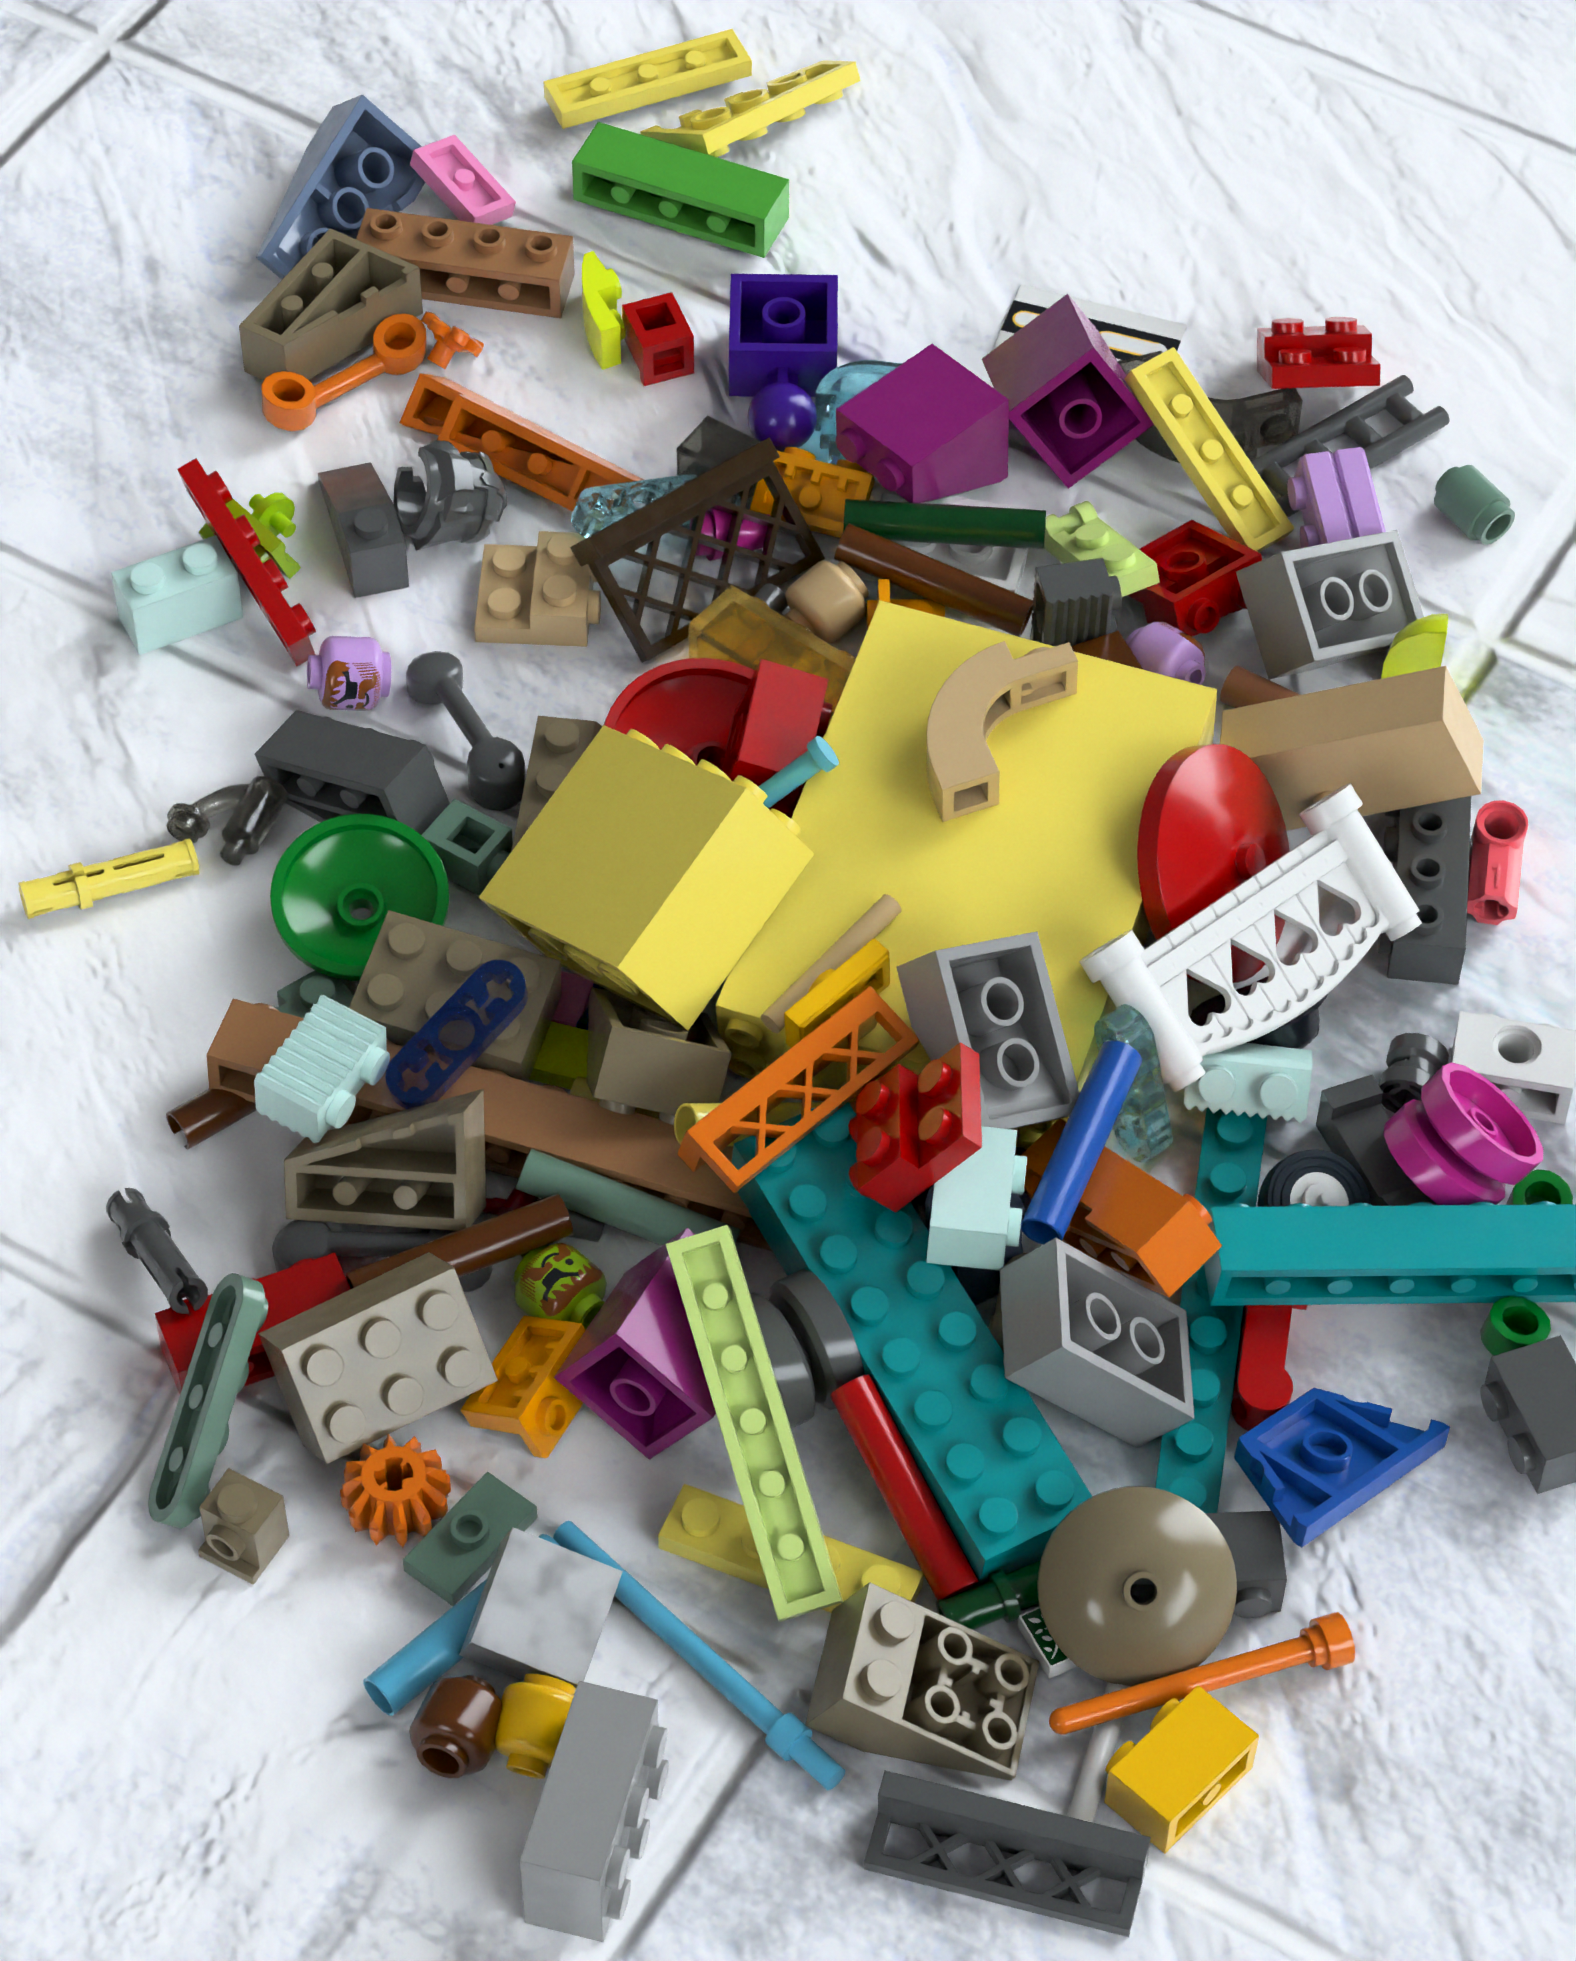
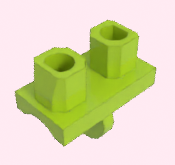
M279 492L270 494L265 498L261 494H256L249 501V506L254 510L252 515L234 499L226 503L235 519L244 514L261 542V544L253 549L262 563L272 558L278 569L291 579L301 569V566L285 552L286 546L277 535L282 534L285 538H288L296 530V525L291 521L295 511L293 501L285 494ZM207 523L198 532L203 540L214 536Z

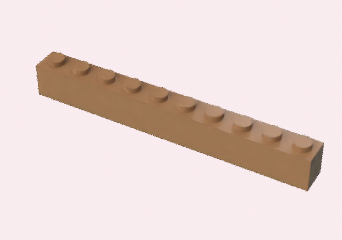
M233 998L206 1054L209 1089L227 1090L243 1097L247 1101L256 1103L254 1080L257 1073L262 1071L264 1064L269 1063L271 1056L276 1054L278 1047L283 1046L285 1038L290 1037L292 1030L296 1029L299 1021H303L304 1018L280 1012L268 1004H252ZM386 1039L387 1052L390 1053L388 1067L375 1085L365 1083L355 1096L356 1103L348 1121L343 1125H351L484 1089L485 1169L519 1179L532 1148L740 1229L737 1242L772 1251L737 1192L733 1193L707 1163L693 1172L677 1155L680 1144L675 1136L674 1125L639 1113L629 1115L613 1112L601 1107L597 1101L568 1094L563 1089L553 1085L540 1086L512 1078L497 1069L473 1067L452 1061L440 1053H424L396 1045ZM726 1146L721 1152L731 1162L733 1146Z

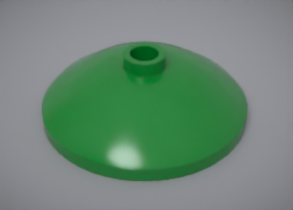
M349 814L334 817L316 824L303 832L281 856L273 874L270 890L274 924L279 936L290 952L305 965L319 973L350 981H360L388 910L444 926L448 915L450 897L446 870L431 844L411 827L394 819L373 814ZM359 908H366L372 912L370 917L364 920L355 919L351 915L353 911Z

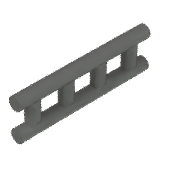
M1401 375L1250 462L1262 480L1281 496L1276 501L1286 516L1290 517L1300 510H1292L1290 506L1287 484L1291 476L1282 469L1283 467L1305 454L1326 451L1332 453L1323 444L1342 433H1346L1365 450L1369 469L1371 470L1448 425L1450 418L1447 411L1443 407L1437 406L1423 414L1405 398L1413 393L1414 387L1406 375ZM1385 409L1404 426L1382 437L1365 420Z

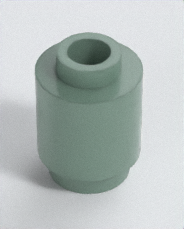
M1475 466L1452 467L1437 481L1434 505L1469 539L1480 540L1485 545L1492 544L1499 540L1512 526L1515 512L1510 508L1509 498Z

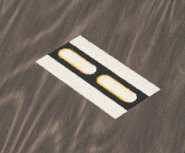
M1021 284L994 347H998L1065 295ZM1070 296L1099 331L1126 376L1132 369L1172 347L1178 351L1188 324Z

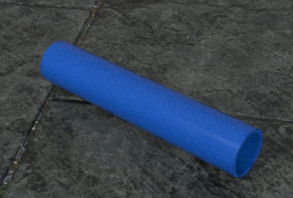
M1111 1040L1102 1044L1021 1221L1022 1232L1038 1244L1044 1245L1054 1238L1063 1240L1141 1066V1055L1126 1043Z

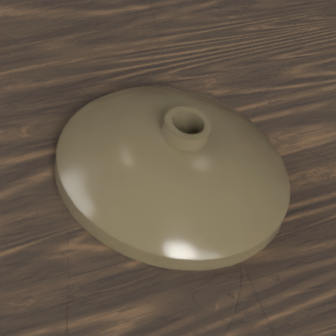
M1126 1486L1110 1489L1088 1498L1077 1505L1061 1520L1051 1534L1043 1551L1038 1570L1037 1589L1044 1623L1054 1642L1065 1656L1079 1668L1098 1679L1113 1684L1135 1686L1198 1667L1211 1655L1223 1639L1231 1622L1236 1604L1237 1578L1234 1561L1225 1538L1218 1527L1201 1509L1188 1500L1166 1490L1145 1486ZM1141 1578L1149 1579L1154 1586L1152 1597L1142 1603L1133 1601L1130 1594L1132 1584Z

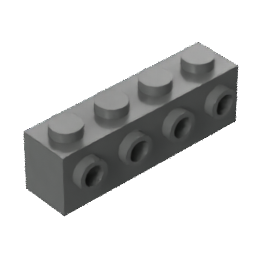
M1471 796L1385 812V816L1395 817V827L1386 826L1383 852L1388 860L1393 862V868L1417 905L1419 912L1416 914L1422 922L1414 930L1394 941H1390L1386 933L1379 935L1378 953L1388 954L1387 978L1459 984L1466 950Z

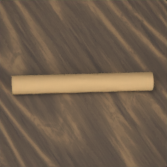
M884 894L761 1015V1020L765 1026L772 1032L779 1033L785 1027L784 1012L808 993L810 986L821 973L828 969L836 970L875 938L901 913L902 910L899 903L890 895Z

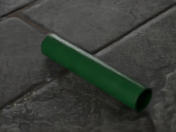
M845 499L843 532L850 523L891 541L1044 549L1046 510Z

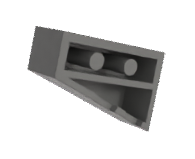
M296 710L254 754L273 797L319 822L349 814H373L399 821L422 835L450 804L435 768L433 755L426 744L416 740H407L381 733L372 728H362L336 721L330 717H321Z

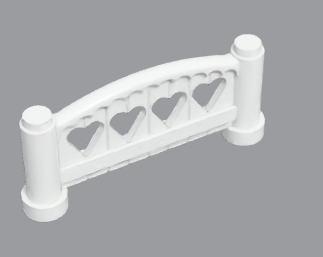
M1351 783L1328 794L1299 814L1308 831L1313 836L1145 949L1133 930H1129L1100 946L1079 961L1092 983L1100 980L1163 1084L1169 1083L1174 1092L1185 1088L1206 1073L1200 1064L1203 1061V1056L1224 1051L1266 1035L1314 1006L1354 969L1380 934L1386 933L1390 941H1394L1414 930L1422 923L1416 914L1419 912L1417 905L1358 811V808L1363 803ZM1318 886L1348 901L1355 911L1353 923L1338 924L1337 932L1334 936L1325 934L1320 927ZM1274 914L1306 931L1312 939L1311 951L1309 953H1296L1291 966L1281 963L1276 954ZM1231 944L1262 960L1269 969L1267 982L1252 983L1250 993L1247 996L1239 994L1233 986ZM1187 974L1218 990L1225 998L1224 1011L1221 1014L1209 1013L1207 1021L1203 1026L1194 1024L1188 1014Z

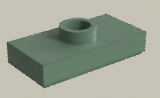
M487 1471L402 1559L404 1571L454 1606L492 1566L501 1540L512 1527L525 1532L538 1518L537 1506Z

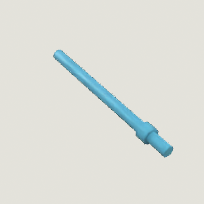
M566 1521L558 1527L553 1535V1539L561 1547L623 1571L614 1596L766 1734L765 1743L783 1760H795L826 1790H831L839 1784L845 1775V1769L811 1739L812 1730L805 1726L793 1713L784 1715L572 1521Z

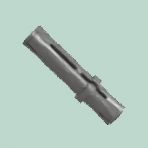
M125 1188V1193L131 1201L130 1203L125 1201L119 1190L114 1192L106 1204V1213L120 1230V1238L123 1241L121 1243L127 1253L134 1258L140 1259L174 1311L181 1314L189 1313L188 1307L182 1298H187L194 1311L198 1310L208 1297V1288L172 1240L171 1231L168 1229L170 1226L164 1216L157 1211H152L142 1193L137 1189Z

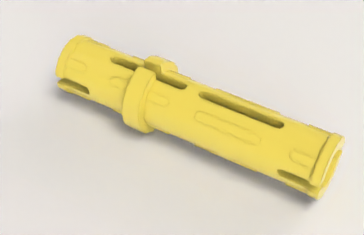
M188 838L170 845L133 853L87 866H83L81 862L68 865V871L40 879L18 882V888L26 917L31 919L48 912L77 905L80 910L93 907V901L191 875H199L200 872L194 845L191 839Z

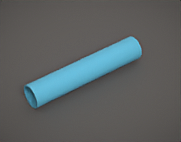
M541 1534L539 1536V1538L559 1545L553 1538L546 1534ZM487 1579L363 1680L367 1693L384 1713L394 1716L464 1658L459 1654Z

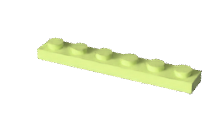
M724 1225L667 1243L666 1248L777 1619L782 1622L843 1603L731 1229L728 1225Z

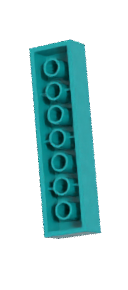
M848 1102L739 1189L737 1193L748 1208L751 1217L786 1275L788 1276L803 1268L809 1270L826 1285L836 1300L854 1336L861 1356L864 1374H869L974 1571L979 1581L974 1586L976 1587L988 1582V1574L1001 1569L1007 1574L1040 1561L1045 1546L1057 1525L1071 1510L1092 1497L1028 1391L1005 1378L1004 1353L950 1265L926 1263L929 1231L911 1202L895 1213L877 1201L863 1196L852 1185L849 1178V1168L857 1162V1143L849 1132L848 1124L856 1116V1113ZM801 1114L777 1125L794 1126L801 1120ZM750 1136L734 1143L731 1163L738 1170L755 1157L756 1136ZM765 1137V1148L777 1138Z

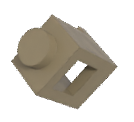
M228 1468L199 1507L205 1541L198 1550L199 1557L254 1585L289 1537L283 1495Z

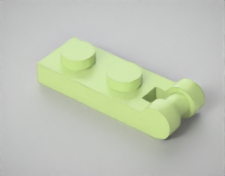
M1084 501L1070 507L1069 513L1061 517H1057L1055 514L1046 516L1044 548L1062 563L1103 558L1108 575L1117 576L1122 597L1160 583L1157 563L1102 521L1089 501Z

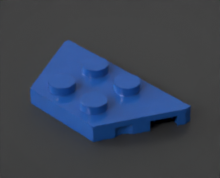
M1312 1388L1240 1436L1234 1459L1292 1541L1302 1548L1443 1449L1446 1445L1450 1426L1431 1419L1429 1428L1424 1431L1390 1422L1392 1408L1370 1402H1355L1344 1395Z

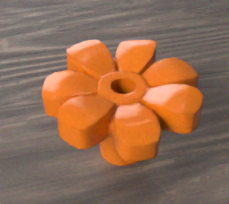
M426 311L421 321L433 332L434 338L437 340L427 357L428 360L446 369L456 351L459 353H471L477 358L482 352L484 344L470 337L462 329L456 326L450 328L449 325L432 312Z

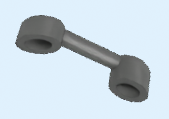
M441 651L423 653L414 658L406 670L409 697L423 704L443 703L472 746L467 759L468 787L471 796L478 804L491 810H506L517 805L522 799L526 779L523 754L511 741L493 737L462 692L463 666L460 660L449 652Z
M294 1220L284 1226L276 1235L272 1245V1252L276 1271L278 1272L289 1268L300 1260L307 1258L317 1259L335 1253L336 1256L390 1257L457 1231L431 1229L429 1233L331 1232L325 1222ZM492 1266L460 1277L459 1281L463 1291L470 1292L482 1287L490 1279L493 1270Z

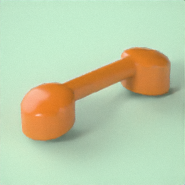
M405 313L395 314L384 319L376 327L373 334L372 355L314 386L307 378L295 372L281 371L267 376L262 383V412L265 418L278 429L291 432L304 430L314 422L317 408L384 372L392 375H403L414 371L423 362L426 355V328L423 322L417 317Z

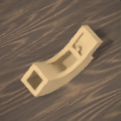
M1003 641L978 652L966 660L944 682L932 704L927 724V778L933 801L942 822L999 804L1000 771L986 740L992 730L1007 717L1023 710L1077 694L1078 660L1070 642L1052 648H1036L1023 657L1013 659L1006 642Z

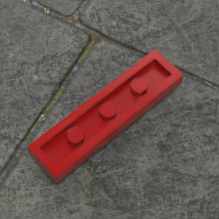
M197 458L178 468V473L186 491L214 536H217L236 571L296 667L306 662L309 655H316L309 636L316 633V629L300 603L290 608L281 592L289 587L272 558L262 563L253 549L261 544L248 519L244 514L235 519L226 506V503L232 501L233 498L217 471L207 475Z

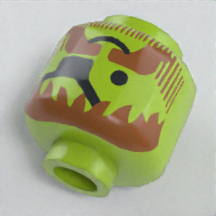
M566 1243L545 1245L529 1251L520 1261L514 1272L513 1281L516 1284L514 1298L518 1307L528 1316L582 1323L584 1328L587 1329L605 1302L603 1298L606 1293L607 1280L604 1273L577 1249Z

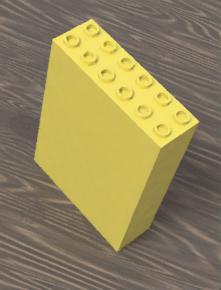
M879 600L823 738L835 752L839 765L829 772L821 770L806 781L791 818L801 828L797 837L815 854L727 976L715 1005L718 1032L732 1053L728 1066L729 1069L739 1076L753 1079L791 1049L786 1044L785 1027L779 1033H774L762 1022L761 1015L884 894H888L899 903L902 911L875 937L876 940L889 950L890 985L878 995L913 1032L897 966L935 950L1038 932L1080 1093L1102 1044L1111 1040L1120 1013L1100 980L1092 983L1079 961L1100 946L1129 930H1133L1142 947H1144L1150 930V924L1142 901L1137 863L1138 832L1143 805L1157 772L1172 755L1187 747L1213 744L1217 689L1074 652L1078 660L1077 694L1023 710L1007 717L992 730L986 740L1000 771L999 804L942 822L933 801L927 778L928 717L932 704L942 685L966 660L978 652L1003 641L1006 642L1013 659L1023 657L1036 648H1052L1055 646ZM877 1023L871 1032L858 1041V1051L885 1053L897 1042ZM919 1042L914 1050L879 1078L897 1064L918 1075L931 1059L921 1042ZM830 1063L812 1078V1087L839 1090L847 1083V1063ZM857 1064V1074L869 1065ZM856 1095V1096H855L853 1099H851L849 1102H855V1101H857V1096H858V1095ZM1069 1117L1061 1118V1119H1063L1064 1121L1067 1122V1120H1068ZM1058 1119L1019 1127L1020 1137L1016 1141V1147L1028 1149Z

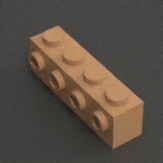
M367 208L356 240L418 266L420 269L421 294L424 300L562 318L575 275L573 236Z

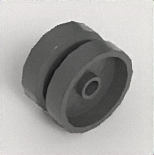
M803 1268L775 1281L770 1287L769 1300L758 1293H750L791 1429L809 1421L814 1416L815 1402L829 1410L835 1409L836 1407L830 1398V1394L847 1382L865 1375L854 1336L839 1305L826 1285L813 1272Z

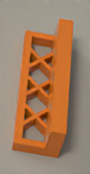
M869 986L689 1128L684 1135L677 1155L693 1172L707 1163L729 1189L736 1193L858 1095L869 1082L878 1079L914 1050L920 1041L915 1033L876 991ZM877 1023L897 1042L885 1053L858 1051V1041L871 1032ZM830 1063H847V1083L839 1090L812 1087V1078ZM857 1064L869 1065L857 1074ZM786 1098L802 1099L801 1120L794 1126L766 1124V1114ZM811 1100L822 1101L819 1106L811 1111ZM740 1135L756 1136L755 1157L739 1170L721 1152L722 1149ZM765 1137L777 1138L765 1148Z

